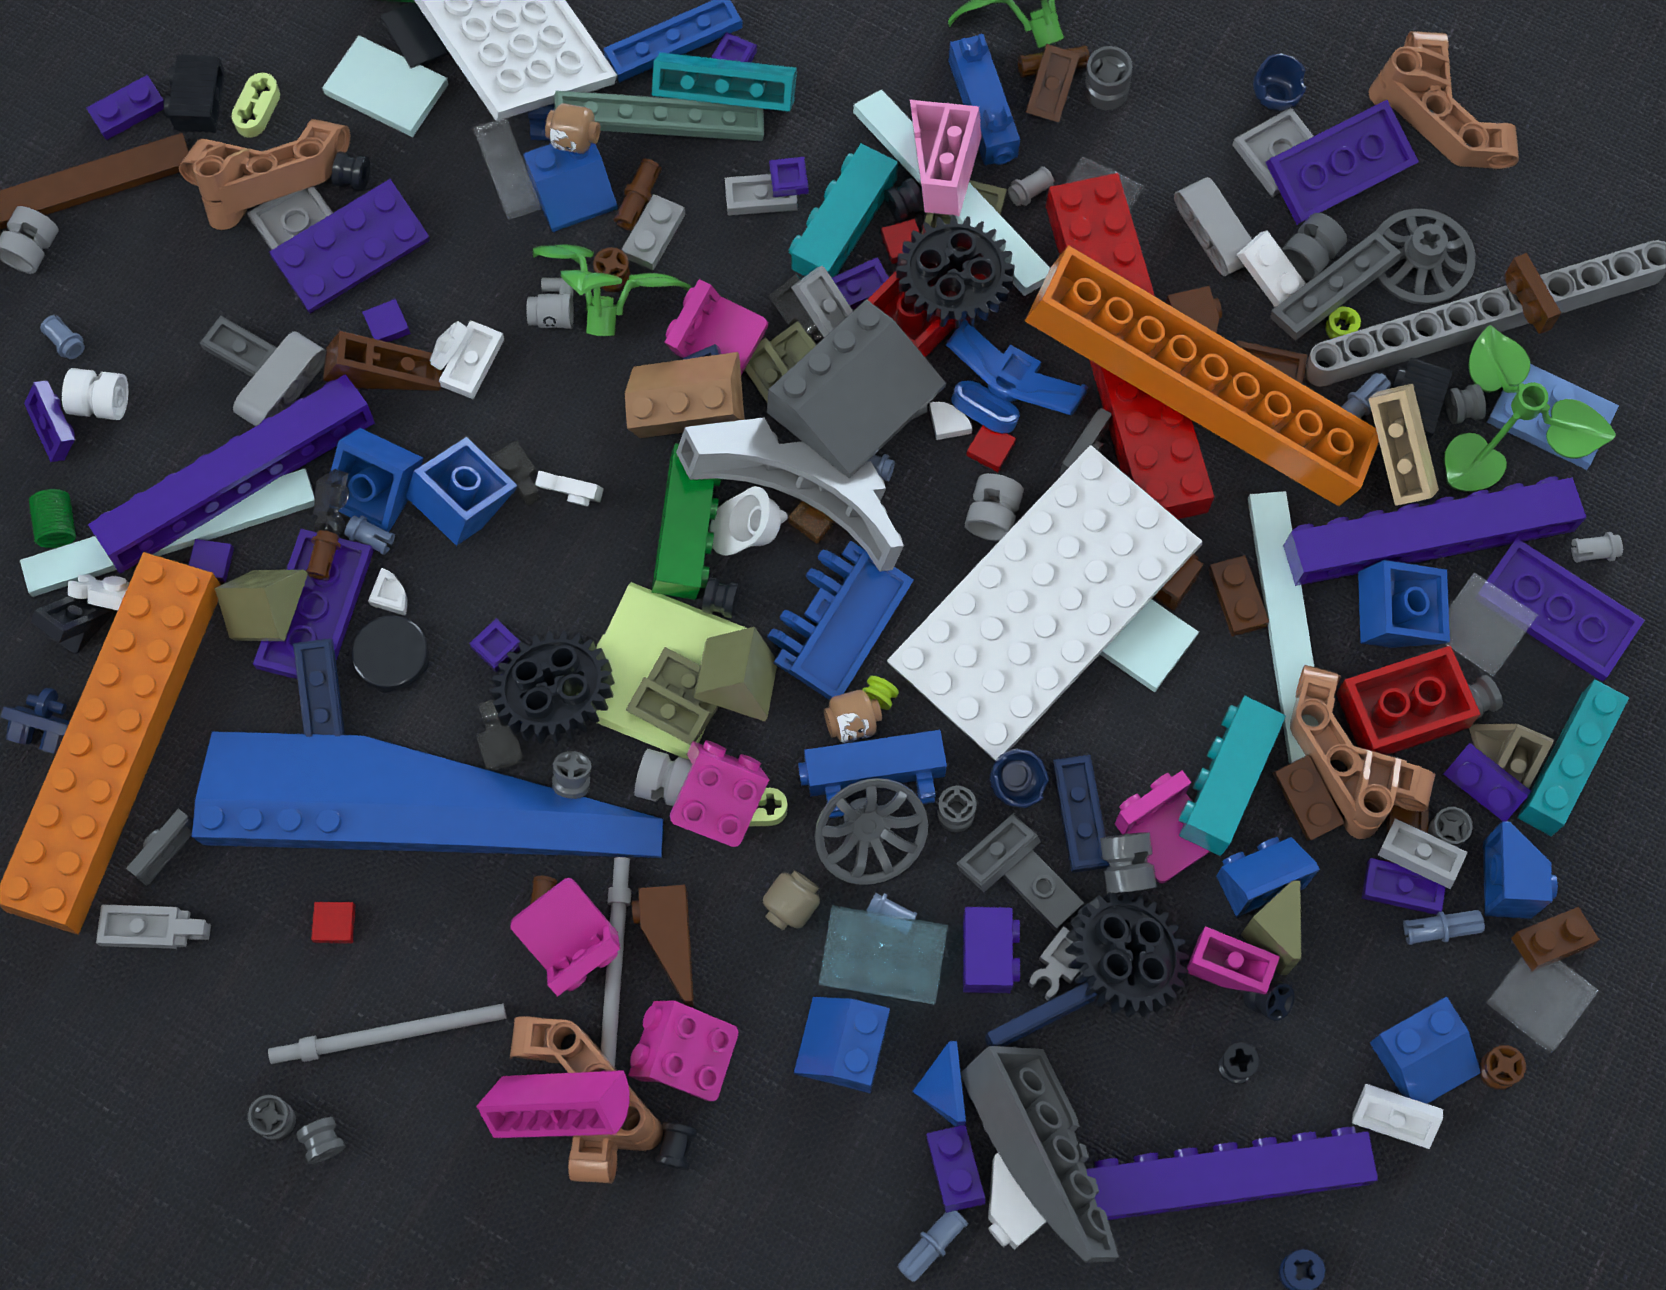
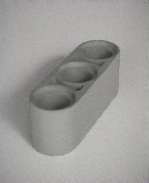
M1205 177L1175 192L1174 199L1178 211L1218 272L1222 276H1227L1245 267L1236 254L1252 239L1212 179Z
M297 331L290 333L237 396L233 405V412L256 427L264 419L273 417L287 409L296 401L324 366L326 350Z

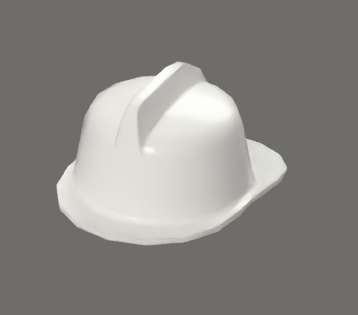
M751 487L745 492L727 500L717 509L716 518L711 520L709 532H714L712 548L718 554L728 556L750 546L769 544L776 538L780 524L787 520V514L780 510L776 502L768 497L763 488Z

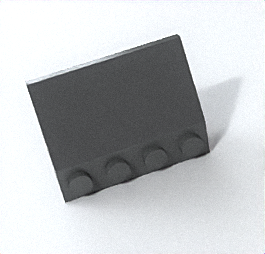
M866 299L768 389L767 413L844 475L851 478L946 387V382L898 324Z

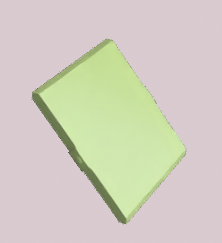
M631 582L605 635H602L596 649H603L605 657L609 660L613 670L611 673L615 684L610 686L614 696L605 699L608 710H596L600 720L598 724L679 757L689 759L687 753L691 745L626 711V708L643 678H648L664 647L701 665L707 638L746 629V627L713 614L703 613L698 608L663 594L652 593V590ZM704 731L702 732V734L700 735V737L697 739V741H696L697 743L700 742V739H701V737H702Z

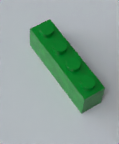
M675 443L669 463L652 593L695 600L700 588L706 589L709 567L703 566L705 554H711L714 532H708L709 519L715 520L718 498L712 497L714 486H720L721 479L690 480L676 453L679 444Z

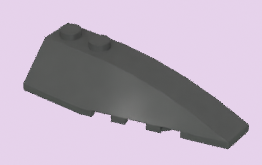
M988 1046L960 1074L967 1088V1093L973 1101L983 1122V1127L1031 1204L1052 1229L1085 1262H1114L1119 1258L1106 1212L1097 1207L1095 1196L1099 1193L1096 1179L1089 1177L1084 1162L1089 1159L1086 1146L1078 1144L1075 1130L1079 1127L1077 1116L1044 1050Z

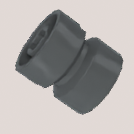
M1114 46L1101 47L1095 50L1089 57L1086 70L1085 95L1090 104L1098 109L1114 110L1122 106L1128 98L1133 67L1131 58L1121 48Z
M1313 213L1300 226L1298 233L1294 234L1281 250L1302 279L1311 281L1328 266L1329 260L1334 259L1347 243V236L1343 228L1334 219L1323 213Z
M1150 832L1100 838L1102 858L1109 863V867L1104 871L1107 893L1129 892L1157 887L1154 865L1147 860L1153 854Z

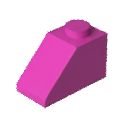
M1205 926L1198 937L1187 970H1189V974L1221 987L1266 994L1280 956Z

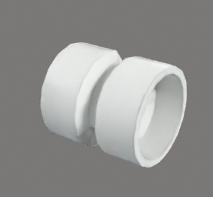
M76 368L68 370L62 388V404L66 414L90 417L94 412L97 418L120 420L123 417L128 403V382L124 374L101 371L99 376H97L92 370Z

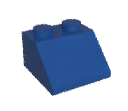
M592 143L584 154L558 150L552 144L524 153L528 176L552 232L618 209L596 144Z
M359 428L338 441L322 504L350 518L354 515L357 517L363 515L367 517V522L390 532L408 501L405 496L413 472L422 465L423 457Z
M465 437L414 470L405 497L457 546L482 529L513 494L518 485L473 442Z
M1383 560L1358 572L1361 644L1396 648L1446 644L1450 642L1447 570Z
M1502 821L1483 841L1485 916L1532 919L1550 904L1552 899H1555L1558 889L1557 877L1552 875L1551 862L1511 822Z
M1278 837L1269 839L1258 845V851L1245 857L1243 852H1239L1222 861L1224 866L1221 867L1216 877L1236 918L1267 905L1291 881H1300V890L1306 888L1320 870L1313 858L1292 837L1281 842Z
M1447 996L1384 1031L1370 1042L1402 1096L1425 1104L1481 1073L1469 1031Z
M813 997L794 1074L871 1093L888 1024L890 1008L855 999Z

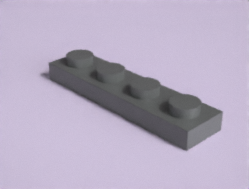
M1374 231L1271 311L1270 319L1296 341L1400 260L1401 252L1377 231Z

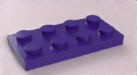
M1385 100L1268 159L1265 163L1296 224L1307 220L1311 214L1321 213L1415 165L1419 161L1388 100Z
M389 179L272 249L269 253L310 314L430 241V238L396 186Z
M305 529L300 530L286 570L303 569L306 571L314 546L311 539L317 535V532ZM339 538L338 542L341 544V548L335 552L329 580H318L307 575L285 641H261L253 662L256 669L297 679L293 643L329 638L333 639L335 658L337 660L374 552L372 546Z
M1518 538L1512 543L1474 598L1602 682L1608 677L1645 621Z

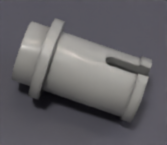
M1041 167L1038 171L1022 180L1016 179L1012 181L1011 186L1008 188L1010 199L1017 206L1021 204L1028 205L1031 202V198L1054 186L1053 176L1046 167Z
M1606 532L1602 537L1572 540V546L1577 547L1571 548L1572 556L1576 563L1607 558L1608 561H1614L1616 557H1621L1623 553L1620 535H1613L1612 532Z

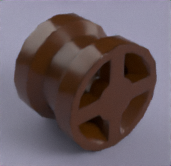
M609 247L602 249L594 257L593 267L595 273L611 274V272L618 270V273L612 275L622 278L621 284L602 286L600 288L608 292H617L624 289L626 282L629 280V275H631L626 254L618 248Z
M1500 1045L1481 1058L1479 1063L1481 1073L1479 1075L1488 1087L1504 1090L1522 1079L1526 1071V1061L1516 1048L1509 1045Z

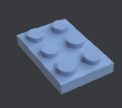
M1530 364L1528 376L1522 382L1523 384L1535 382L1545 387L1549 397L1547 404L1550 405L1548 411L1550 417L1553 405L1563 399L1579 400L1589 405L1601 414L1609 424L1619 405L1532 364ZM1502 390L1487 423L1502 429L1514 414L1511 403L1517 393H1506ZM1541 413L1532 420H1522L1519 418L1508 431V433L1586 470L1597 453L1596 450L1588 456L1577 459L1566 458L1557 454L1547 442L1546 432L1551 425L1544 423Z

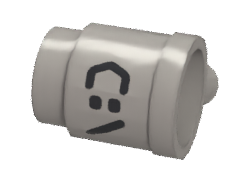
M542 278V292H559V294H539L538 297H528L526 307L528 325L539 326V328L572 329L574 320V289L562 278Z

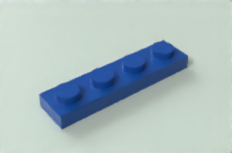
M712 0L603 48L604 55L616 72L618 81L621 82L653 68L654 60L660 52L678 55L685 54L723 37L726 32L732 33L741 29L742 19L730 0Z

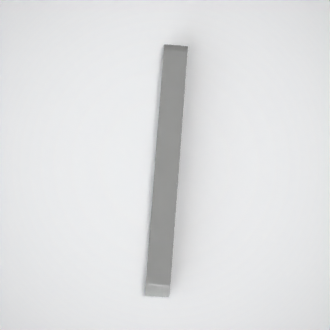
M1659 240L1650 241L1540 275L1561 313L1660 282L1666 273V242ZM1649 260L1655 262L1657 265H1653L1649 262ZM1616 270L1621 271L1624 275L1617 273ZM1583 280L1590 282L1593 286L1586 284ZM1506 285L1320 342L1312 348L1306 362L1304 374L1311 384L1327 386L1408 361L1410 358L1415 359L1476 340L1490 325L1499 332L1528 324V321L1524 317L1523 306L1518 303L1517 300L1519 299L1516 294L1511 293ZM1550 290L1556 291L1560 296L1554 295ZM1484 310L1491 311L1495 316L1486 314ZM1450 320L1458 321L1462 326H1456ZM1417 330L1425 331L1429 337L1420 335ZM1384 341H1391L1397 347L1388 346L1387 344H1385ZM1350 351H1358L1363 357H1356ZM1316 361H1324L1330 367H1321Z

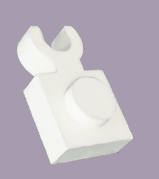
M538 471L535 483L540 488L567 494L568 502L583 506H589L590 500L600 503L604 488L596 484Z
M78 575V582L68 581V596L77 599L88 598V604L118 611L130 583L118 576L106 577L100 581L91 575Z

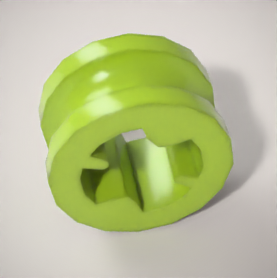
M1342 306L1337 308L1330 314L1326 322L1325 330L1330 339L1358 331L1361 324L1360 316L1350 307ZM1339 319L1346 320L1345 325L1350 323L1347 331L1341 330V325L1336 326Z
M870 676L867 680L869 687H865L862 690L867 693L870 700L877 699L881 709L889 710L892 706L891 698L897 697L899 694L898 689L883 678Z

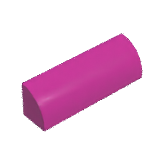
M624 1070L502 1076L480 1101L477 1108L493 1138L615 1135L622 1127L628 1113L629 1085Z

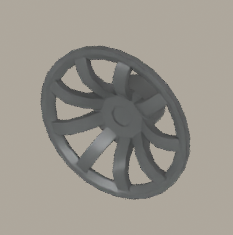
M1429 209L1404 210L1391 215L1376 230L1389 242L1404 246L1399 249L1401 252L1400 260L1404 258L1407 260L1403 266L1390 278L1385 273L1377 277L1379 283L1389 293L1401 300L1421 305L1445 302L1457 296L1467 286L1473 276L1476 258L1473 243L1462 226L1445 214ZM1415 217H1427L1436 219L1434 224H1423L1418 227ZM1405 219L1411 235L1401 236L1389 228L1396 222ZM1446 224L1453 229L1460 238L1448 242L1447 234L1442 229L1443 225ZM1465 247L1467 264L1454 261L1447 252ZM1441 264L1453 272L1463 274L1453 287L1446 281ZM1415 267L1418 271L1413 294L1396 285ZM1428 270H1431L1433 278L1442 293L1424 295Z
M880 778L862 780L840 790L825 805L816 823L815 847L824 866L837 878L859 885L885 882L901 874L918 858L928 835V819L921 800L911 789L902 783ZM876 788H887L897 792L887 804L881 806L877 804ZM866 789V798L856 799L850 804L845 800L851 794ZM906 798L916 811V814L908 817L890 816V814L899 809ZM837 806L844 813L845 823L839 826H827L828 818ZM918 825V832L914 843L904 840L890 830L891 828H909ZM846 835L844 843L836 851L828 854L824 836L840 837ZM884 840L898 849L907 852V855L893 867L881 843ZM856 845L855 866L852 872H849L839 867L836 863L845 858ZM868 847H873L883 869L882 872L863 874L867 862Z

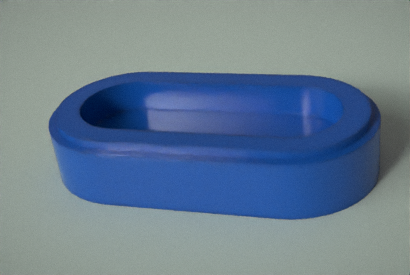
M974 381L959 382L954 388L951 401L956 409L994 432L1009 433L1015 429L1020 414L1011 402L1004 401L990 393L986 387Z

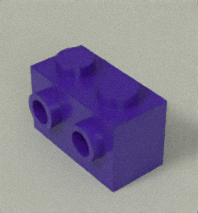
M965 907L963 915V992L1010 993L1013 982L1020 981V958H1013V943H1019L1020 921L1013 920L1012 908Z

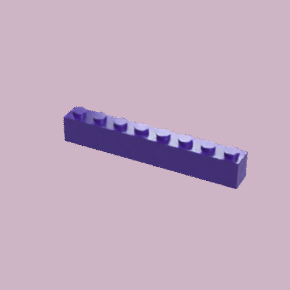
M345 374L336 380L329 381L311 395L295 401L290 407L275 416L264 419L259 425L244 434L233 437L225 445L213 452L202 455L194 463L177 473L168 475L163 481L148 490L135 494L129 501L112 511L101 514L96 520L89 523L88 526L120 574L139 563L143 552L153 555L281 476L292 473L336 447L339 440L357 429H366L375 424L368 404Z
M1548 477L1535 485L1525 487L1522 483H1517L1494 493H1489L1488 490H1480L1463 499L1454 500V497H1444L1436 500L1431 505L1421 507L1419 504L1413 503L1390 513L1376 510L1365 514L1359 519L1349 520L1348 517H1340L1331 520L1327 525L1314 527L1313 524L1300 525L1291 531L1283 547L1294 584L1298 586L1358 574L1359 571L1383 560L1411 564L1512 544L1516 538L1524 542L1570 533L1580 526L1586 519V515L1573 477L1558 480V477Z
M1355 1127L1331 1130L1332 1136L1317 1138L1316 1132L1292 1135L1293 1142L1278 1144L1276 1137L1261 1138L1252 1141L1253 1147L1238 1149L1236 1142L1218 1144L1213 1146L1214 1152L1198 1154L1197 1148L1180 1149L1173 1151V1158L1158 1159V1153H1148L1134 1156L1135 1163L1119 1165L1118 1158L1095 1161V1168L1086 1169L1088 1176L1096 1179L1099 1193L1095 1196L1097 1207L1106 1212L1108 1220L1367 1186L1378 1181L1369 1132L1356 1133Z

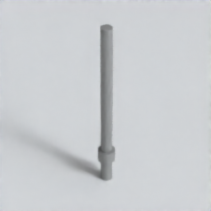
M616 857L614 859L613 886L608 888L607 904L611 905L610 923L618 932L620 950L617 951L616 958L606 966L600 1051L614 1068L626 907L631 905L632 891L628 888L630 859L625 857Z
M503 1003L317 1039L315 1035L300 1038L299 1043L269 1048L268 1055L271 1064L301 1058L303 1062L320 1059L322 1054L507 1019L506 1010Z

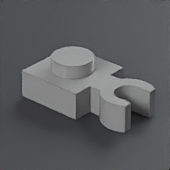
M1064 926L1039 958L1047 967L1035 971L1028 983V986L1033 988L1038 980H1047L1051 986V989L1045 995V999L1048 1001L1056 995L1061 977L1068 983H1071L1080 972L1079 969L1068 967L1076 959V956L1065 952V949L1073 942L1066 937L1069 930Z

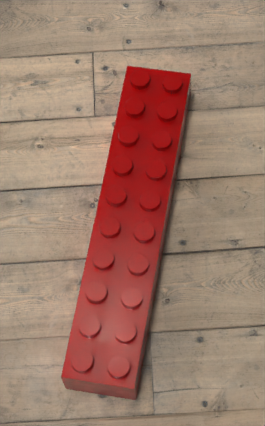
M1119 173L1049 187L1046 210L1059 255L1069 245L1155 296ZM1090 360L1103 409L1112 414L1109 430L1121 471L1176 519L1208 513L1214 499V494L1192 420Z

